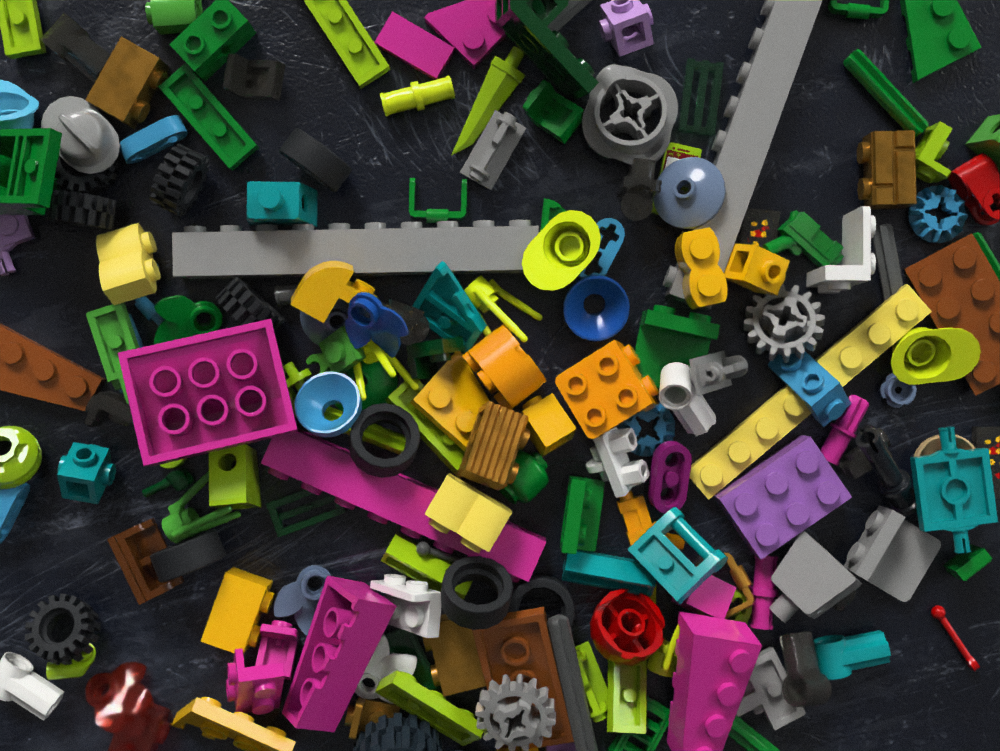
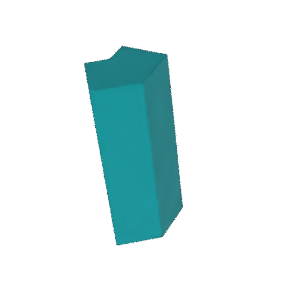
M577 550L576 554L565 553L562 581L611 590L629 589L628 593L638 595L642 593L648 597H651L654 591L656 579L638 560Z

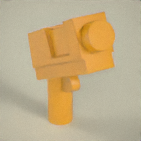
M630 490L626 496L619 497L620 501L616 503L619 512L623 516L629 545L632 546L657 521L651 522L644 496L642 494L633 496L632 490ZM671 533L665 535L679 550H683L685 540L680 535Z

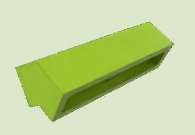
M397 531L381 562L416 581L427 582L428 588L441 592L445 571L454 562L429 554L425 556L419 555L416 551L418 542ZM466 581L455 587L458 597L461 599L465 598L473 581Z

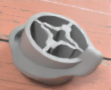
M608 65L599 72L595 78L599 83L589 93L588 103L582 118L584 137L588 145L603 157L616 159L634 166L647 167L654 165L663 156L670 143L672 128L678 114L676 94L671 85L656 74L646 73L628 66ZM627 92L638 93L644 97L633 98ZM613 98L616 112L610 115L609 120L602 124L600 119L601 110ZM657 109L660 122L656 129L648 135L645 131L646 125L644 120L650 117L652 111ZM624 110L631 116L637 114L636 122L635 120L632 121L629 116L624 118ZM626 133L634 140H622L615 137V135Z

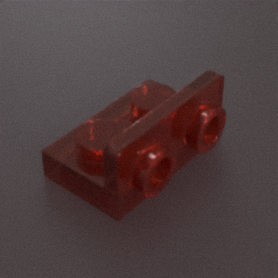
M130 695L125 701L108 751H156L158 744H164L169 734L171 723L167 722L171 709Z

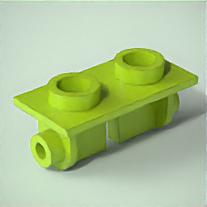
M587 641L575 646L590 716L593 722H600L607 718L605 712H607L608 688L590 643Z

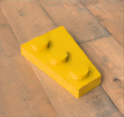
M461 351L451 356V360H448L410 403L465 451L478 410L490 400L471 368L463 359Z
M209 697L195 698L176 713L171 725L180 729H184L186 723L194 725L201 729L203 737L215 740V738L223 740L228 737L234 739L233 745L245 751H293L296 743L286 738L287 734L283 730L272 726L264 728L253 723L254 718L243 712H234L233 714L222 709L220 702Z

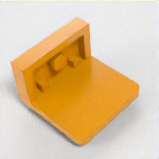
M613 340L559 374L555 379V383L585 435L590 439H596L641 411L648 412L659 405L655 397L659 394V391L649 375L643 378L636 366L641 361L630 344L624 346L623 343Z

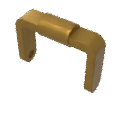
M725 552L724 554L728 557L727 563L731 569L729 572L739 591H742L747 599L746 602L728 610L725 617L727 619L753 606L755 598L749 588L752 583L742 565L738 566L734 557Z

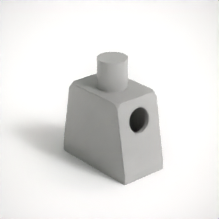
M802 531L770 579L783 593L772 603L769 609L784 623L799 608L808 617L815 619L859 588L862 583L811 535Z

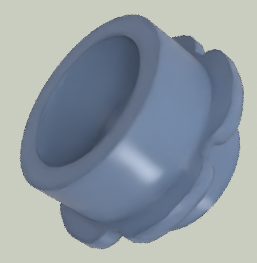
M893 373L886 377V381L880 387L882 398H885L887 404L894 408H900L904 404L909 405L914 400L917 392L916 385H908L899 381ZM896 387L901 388L900 393L895 392Z

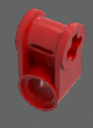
M980 153L952 170L948 180L952 189L957 190L958 196L966 201L965 206L976 223L990 226L1000 220V174L994 161L988 155ZM994 203L996 209L992 211L990 205Z

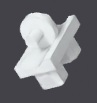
M616 426L600 437L593 439L595 446L590 448L593 459L585 464L588 473L599 472L603 482L609 480L616 498L626 496L632 487L644 483L650 476L646 461L641 459L630 462L627 452L634 451L637 447V438L633 428L617 429Z

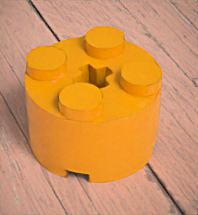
M501 325L469 349L462 357L474 372L481 369L476 374L491 395L498 391L493 397L502 407L512 410L546 382V378L532 358L519 346L520 343L504 325Z

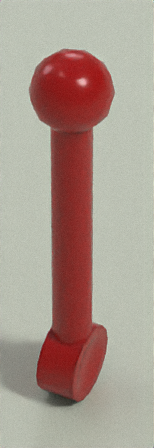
M940 605L934 606L931 609L932 617L939 619L965 658L968 667L973 672L979 669V664L971 656L945 617V609Z

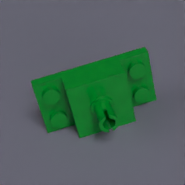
M52 128L0 129V214L45 215L46 208H50L53 189L60 190V185L56 182L57 179H55L62 138L61 132Z

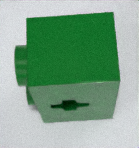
M215 0L169 45L206 82L257 32L229 0Z

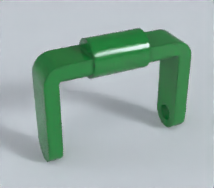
M828 0V10L833 14L845 15V18L867 20L869 17L880 18L889 8V0H880V7H870V5L856 3L840 4L837 3V0Z
M410 178L409 213L412 218L427 219V223H437L439 221L463 220L466 217L467 179H462L461 211H449V209H427V211L415 210L416 178Z

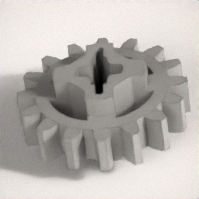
M782 284L778 296L764 294V298H761L758 295H754L752 299L754 307H746L745 317L748 319L744 320V330L751 331L747 334L748 344L758 342L756 347L757 354H761L765 350L769 351L770 361H773L777 354L782 355L784 362L788 363L790 354L794 353L801 360L804 358V348L814 351L817 344L815 339H822L824 329L821 326H824L825 315L818 314L821 309V303L815 302L811 304L812 293L809 291L803 296L799 295V286L794 285L791 292L785 291L784 284ZM798 308H799L805 315H801V313L799 312ZM782 320L788 321L786 326L780 325ZM762 330L767 331L771 339L767 337Z
M505 674L500 685L491 680L488 691L481 690L475 711V716H478L477 729H484L483 739L485 741L492 738L496 739V749H500L503 744L509 745V751H515L516 746H521L523 751H529L530 743L540 748L543 736L550 738L552 736V726L556 724L555 699L548 698L549 689L546 686L537 689L536 678H532L529 683L523 682L522 674L517 675L516 681H510V678Z

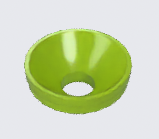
M17 426L0 427V441H9L12 443V446L7 454L0 456V489H10L24 484L34 476L41 465L42 450L36 438L29 431Z

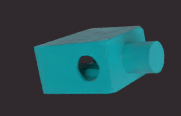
M247 182V222L249 226L261 224L278 226L313 224L314 227H317V190L300 182ZM302 198H304V210L302 209Z

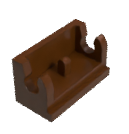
M154 517L107 539L139 605L185 582L182 576L167 582H159L150 555L168 546Z

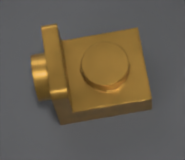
M359 697L356 705L349 704L345 719V726L351 727L349 739L356 740L360 731L365 732V725L370 721L378 723V717L386 715L387 718H392L394 713H400L401 708L395 704H389L380 698L367 700Z

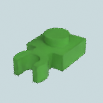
M342 326L319 343L323 353L310 355L306 363L307 365L319 363L320 373L339 372L344 374L365 359L366 356L362 347L358 349L353 347L345 326Z

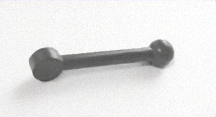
M420 542L416 546V551L421 556L429 554L450 562L462 559L461 557L431 548L427 542Z

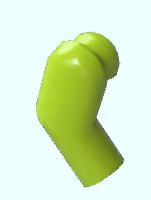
M89 643V646L93 648L90 654L82 651L81 654L84 659L79 662L72 659V664L70 665L62 663L57 665L48 662L46 666L47 679L59 680L82 677L95 661V647Z

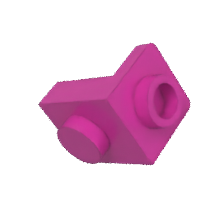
M279 620L272 621L271 625L261 624L260 633L262 637L255 666L283 662L284 679L291 680L300 640L298 630L292 628L293 625L291 623Z

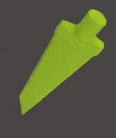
M513 46L505 61L497 56L493 58L451 156L475 143L484 131L494 111L500 110L512 92L524 79L525 74L517 69L525 56L519 48Z

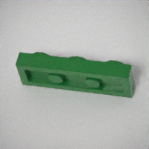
M186 63L158 86L230 170L233 171L259 148Z

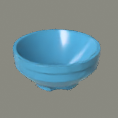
M339 372L320 373L307 380L299 389L295 398V414L300 424L310 433L320 437H334L348 431L358 419L362 411L361 394L356 383L345 374ZM341 404L344 408L341 417L333 421L325 419V410L330 405Z

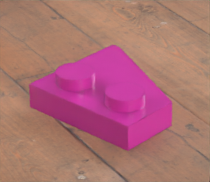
M465 0L430 12L424 17L425 22L449 45L455 47V51L473 69L507 36L495 23L496 0Z

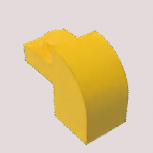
M326 261L315 265L303 276L291 297V305L324 323L339 298L350 303V300L357 293L367 292L374 295L375 289L357 278L354 283L349 281L354 273L352 265L342 261Z

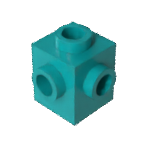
M73 442L67 456L63 455L58 465L57 477L62 498L93 504L99 503L106 486L112 485L116 474V465L112 464L110 449L95 444L88 445Z

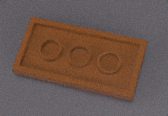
M973 233L910 265L904 271L920 299L932 311L929 315L937 329L962 328L972 333L978 340L981 350L979 362L970 373L964 376L976 396L1000 384V281Z
M544 607L510 612L495 626L488 629L472 630L487 691L491 680L500 685L502 684L503 675L507 674L510 681H516L517 675L522 674L523 682L529 683L532 678H536V688L540 689L546 686L549 689L548 698L555 699L556 724L552 726V736L550 738L543 736L541 747L574 742ZM533 743L529 744V749L539 748ZM503 744L502 748L507 749L509 745Z

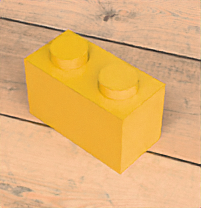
M236 567L226 571L201 642L234 653L235 649L242 648L244 654L250 647L255 648L261 636V626H258L262 612L266 614L269 612L274 600L275 593L270 592L273 581Z

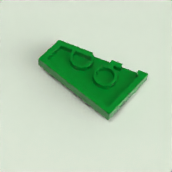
M900 0L901 12L905 16L908 37L906 38L908 52H911L913 83L981 48L957 0Z

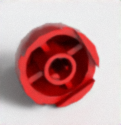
M621 588L609 592L596 606L590 621V634L597 651L605 659L615 664L632 666L647 660L662 645L665 620L659 607L648 596L642 593L639 595L628 593L629 589Z

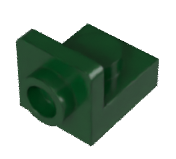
M463 337L407 344V362L412 380L432 378L438 372L436 362L451 360V353L465 351Z

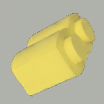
M136 223L97 235L96 248L100 261V283L102 291L114 306L156 293V281L160 280L161 276L157 263L153 259V253L157 252V246L150 231L145 232L141 225Z
M449 473L430 503L425 515L431 518L428 523L433 528L444 534H448L450 530L456 532L463 537L460 542L464 546L480 553L482 549L490 552L513 510Z

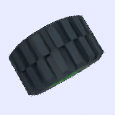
M394 713L392 718H387L386 715L378 717V723L370 721L365 725V732L360 731L357 735L353 751H443L442 740H439L437 730L435 728L430 729V723L423 719L418 722L416 715L409 714L408 718L402 717V713Z

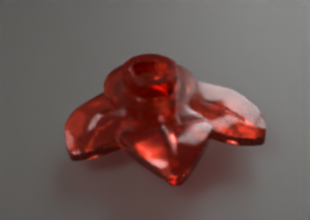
M126 662L117 667L112 673H99L88 681L85 688L86 700L95 708V722L105 731L112 734L121 733L127 716L141 715L153 706L154 699L151 692L140 683L147 669L144 664ZM109 688L108 692L101 697L103 690Z

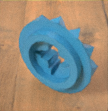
M938 185L927 187L916 195L917 204L909 207L908 218L910 226L917 236L927 242L943 243L952 240L963 231V225L968 218L965 211L966 201L958 196L957 190ZM939 203L942 211L951 214V216L941 219L940 224L937 223V217L925 213L938 208Z
M661 403L650 411H641L618 425V429L633 428L637 437L641 427L635 419L636 417L646 422L658 417L655 421L656 424L653 426V430L656 432L655 435L658 438L655 439L647 434L637 439V447L634 451H631L638 456H653L654 451L660 444L671 441L675 437V420L670 411Z

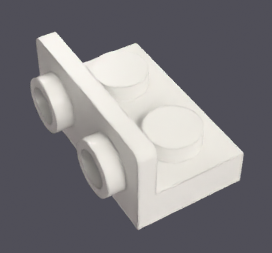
M385 574L384 580L371 581V589L386 593L385 598L397 606L388 623L389 625L425 638L439 637L441 592L429 589L427 582L406 581V576L399 574Z

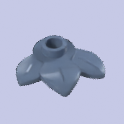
M311 565L304 568L299 573L295 582L283 586L278 592L274 602L275 617H286L294 614L297 625L307 636L327 575L331 576L329 571L320 565ZM312 577L321 579L320 585L316 588L308 586V581Z

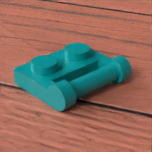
M673 507L627 550L681 604L707 578L719 571L726 564L728 557L721 550H714L684 520L685 515L677 507ZM674 529L704 561L696 567L665 536L670 530Z

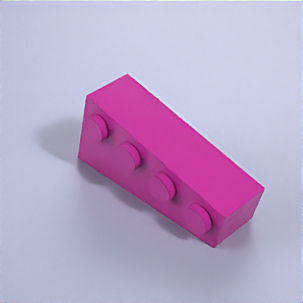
M329 575L326 577L282 710V714L295 728L335 732L397 607L364 582Z
M679 611L678 624L680 626L679 639H676L675 647L677 666L676 672H673L672 679L674 698L670 702L667 743L671 751H723L762 644L745 622Z

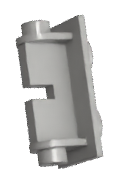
M495 110L460 173L485 188L492 190L524 134L526 127L517 123V118L508 112L502 114Z
M725 351L689 359V377L696 389L697 396L731 386L732 378L741 377L748 371V363L744 357L740 355L726 357Z

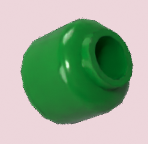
M518 450L515 462L519 463L518 474L512 484H507V487L498 491L512 504L516 502L528 504L547 486L549 478L545 469L548 467V464L535 451L529 454L523 450Z

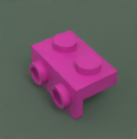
M235 649L234 661L227 663L228 679H226L227 701H234L235 712H252L261 715L279 708L285 677L283 662L245 667L243 649Z

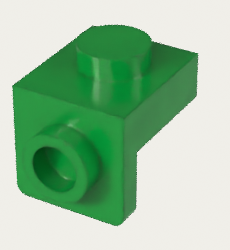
M542 80L538 87L530 92L522 107L534 125L564 144L581 124L584 113L581 107L558 94L551 83L546 80Z

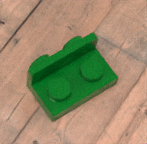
M569 475L560 539L562 553L576 554L577 550L591 552L596 550L605 482L602 480Z

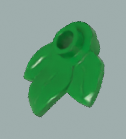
M182 295L169 296L159 300L154 305V308L164 320L156 330L154 345L219 330L222 324V314L219 308L209 301L194 303ZM201 313H207L210 315V318L207 322L200 323L197 321V316Z

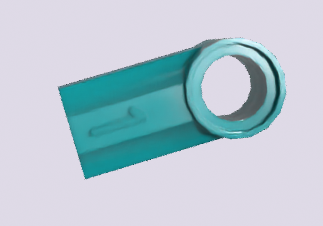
M881 630L848 637L827 635L812 641L819 677L824 680L845 678L852 674V670L890 663L891 652L889 643L885 638L884 632Z

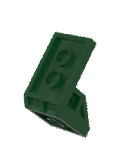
M496 0L495 23L566 99L572 102L589 94L599 82L593 77L595 73L592 67L582 58L577 59L567 49L569 44L558 31H551L547 27L568 6V0Z

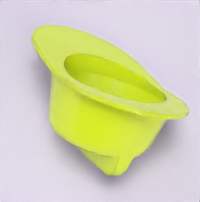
M569 210L559 213L549 221L529 243L523 254V272L532 285L540 290L554 291L562 289L573 282L590 264L600 249L601 242L599 227L593 218L582 211Z
M916 327L908 331L892 346L891 367L893 374L898 380L908 385L952 381L964 377L974 369L979 362L981 354L980 345L972 333L962 328L929 329L926 327Z

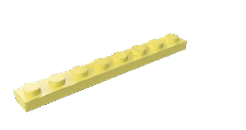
M908 284L903 285L894 295L886 299L815 361L837 379L843 387L932 311ZM785 385L691 465L689 478L705 497L710 500L807 418L811 412L805 402Z

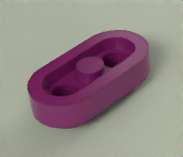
M672 440L663 442L654 451L648 487L649 502L664 514L673 507L681 509L687 498L692 463L689 450L679 442ZM673 453L672 459L665 462L667 456ZM668 488L667 493L661 496L662 490Z

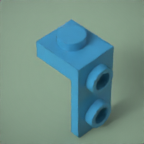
M806 351L804 358L801 360L794 353L790 354L789 362L785 363L782 355L778 354L773 361L768 363L770 370L805 402L814 419L822 427L842 416L846 408L851 405L840 382Z

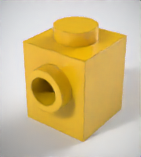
M735 243L724 275L726 280L753 292L778 296L780 287L785 281V273L790 261L757 245Z
M553 393L543 399L538 395L530 399L522 407L524 410L521 414L529 417L526 428L530 429L529 438L542 457L573 438L577 428Z

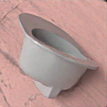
M74 96L59 98L51 103L43 113L41 128H52L62 133L59 156L78 172L87 174L101 173L111 167L118 158L120 141L117 132L83 98Z

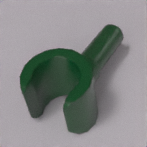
M179 468L168 474L162 481L143 489L142 493L147 498L167 489L171 485L177 493H180L191 485L195 479L187 469Z

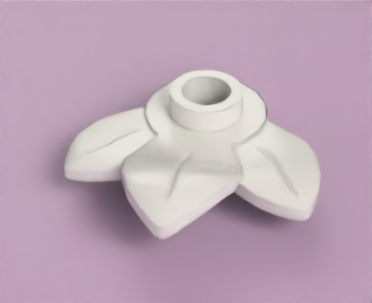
M383 634L355 693L363 699L372 700L380 698L389 704H393L375 692L380 679L397 670L413 675L417 665V657L409 654H390L388 640ZM371 678L375 682V686H365L363 679Z

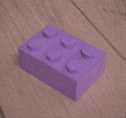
M801 434L732 480L713 496L751 553L761 560L852 498L811 436Z

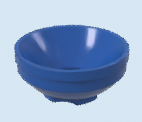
M589 275L577 280L569 288L563 302V313L567 325L577 336L589 341H602L615 336L626 324L630 311L629 299L623 287L617 281L603 275ZM591 294L601 295L605 301L603 309L598 313L587 312L584 309V300L587 296Z

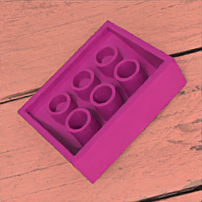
M271 319L118 353L143 466L152 467L298 432Z

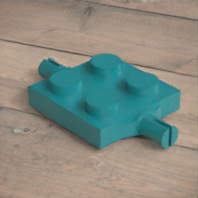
M955 427L938 428L941 450L931 455L910 457L919 530L923 532L936 530L951 531L954 553H969L971 549L968 530L981 524L998 522L989 449L976 448L964 450L957 448Z

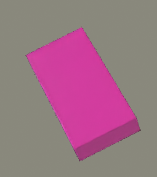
M393 11L374 42L378 48L433 80L440 78L455 52V47Z

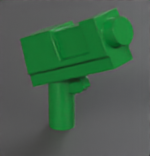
M797 210L791 211L789 219L777 229L782 236L763 244L764 249L775 254L787 249L796 256H799L802 252L819 268L830 264L837 265L844 257L840 253L844 247L837 241H832L819 229L821 226L805 212H798Z

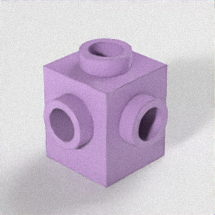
M611 0L600 5L603 18L598 21L600 34L604 42L610 41L619 56L654 44L651 25L654 23L653 16L647 3L642 4L640 0Z

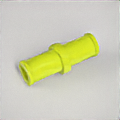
M448 75L444 78L418 84V81L410 82V87L380 93V99L385 116L387 117L391 114L417 108V111L424 110L425 105L455 99V93L451 78Z

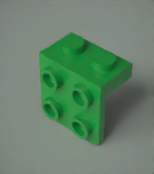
M654 305L653 310L647 309L643 311L634 349L641 361L636 366L643 378L649 375L656 387L659 388L661 370L669 363L680 362L690 367L689 359L708 355L711 340H717L720 325L710 323L711 316L690 312L689 318L675 315V308L662 305Z

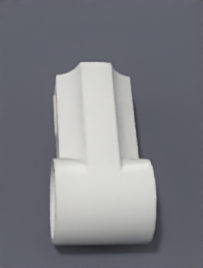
M680 362L669 363L661 370L660 403L665 408L674 412L688 434L692 433L698 436L708 432L709 428L716 423V415L703 395L697 396L696 389L689 377L690 367Z
M6 652L0 660V700L14 701L44 721L57 707L65 691L32 671L33 665L25 657L13 652Z

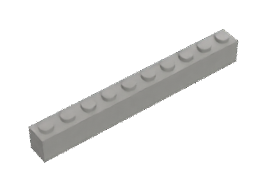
M765 0L760 15L766 16L761 29L756 27L748 46V49L753 50L749 63L744 61L736 79V83L741 84L737 97H730L724 112V117L729 118L725 131L719 129L711 149L717 152L713 164L724 178L726 187L725 199L721 209L712 220L700 227L688 230L689 232L708 227L713 230L720 248L718 265L723 273L822 0ZM676 263L675 267L670 265L663 281V286L667 287L665 297L687 304L682 289L684 273L678 263ZM712 306L702 307L699 309L706 311L711 309Z
M478 220L473 221V227H459L457 221L437 222V228H422V222H402L401 228H386V223L370 222L364 224L365 229H350V224L331 223L328 224V230H314L313 224H293L292 230H278V225L261 224L256 225V231H242V226L222 225L220 226V232H206L205 226H184V232H172L173 277L180 279H229L235 276L240 278L303 277L312 267L326 261H342L352 265L354 269L352 276L431 275L441 261L447 264L453 274L524 273L522 267L523 254L529 243L539 234V226H531V220H510L509 226H495V221Z

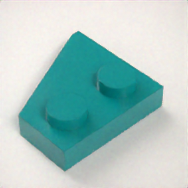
M443 261L435 267L408 312L442 338L462 336L465 351L461 352L464 354L473 347L487 326L447 264Z

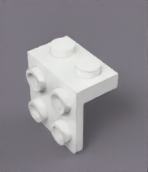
M861 206L847 213L842 218V246L844 247L842 249V254L844 255L842 265H825L807 272L806 287H818V293L835 294L843 290H851L852 286L871 281V275L874 274L876 269V257L874 253H871V238L875 235L876 219L871 215L869 206Z

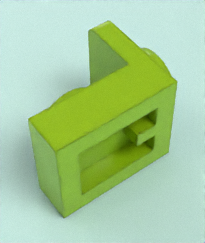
M941 121L926 128L915 147L916 177L927 183H937L947 179L951 173V170L936 162L947 150L950 142L946 139L953 129Z

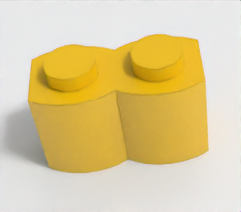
M710 227L682 233L676 239L675 256L680 269L684 273L682 289L687 304L691 309H697L725 302L728 291L727 281L722 269L718 265L720 248L715 233Z

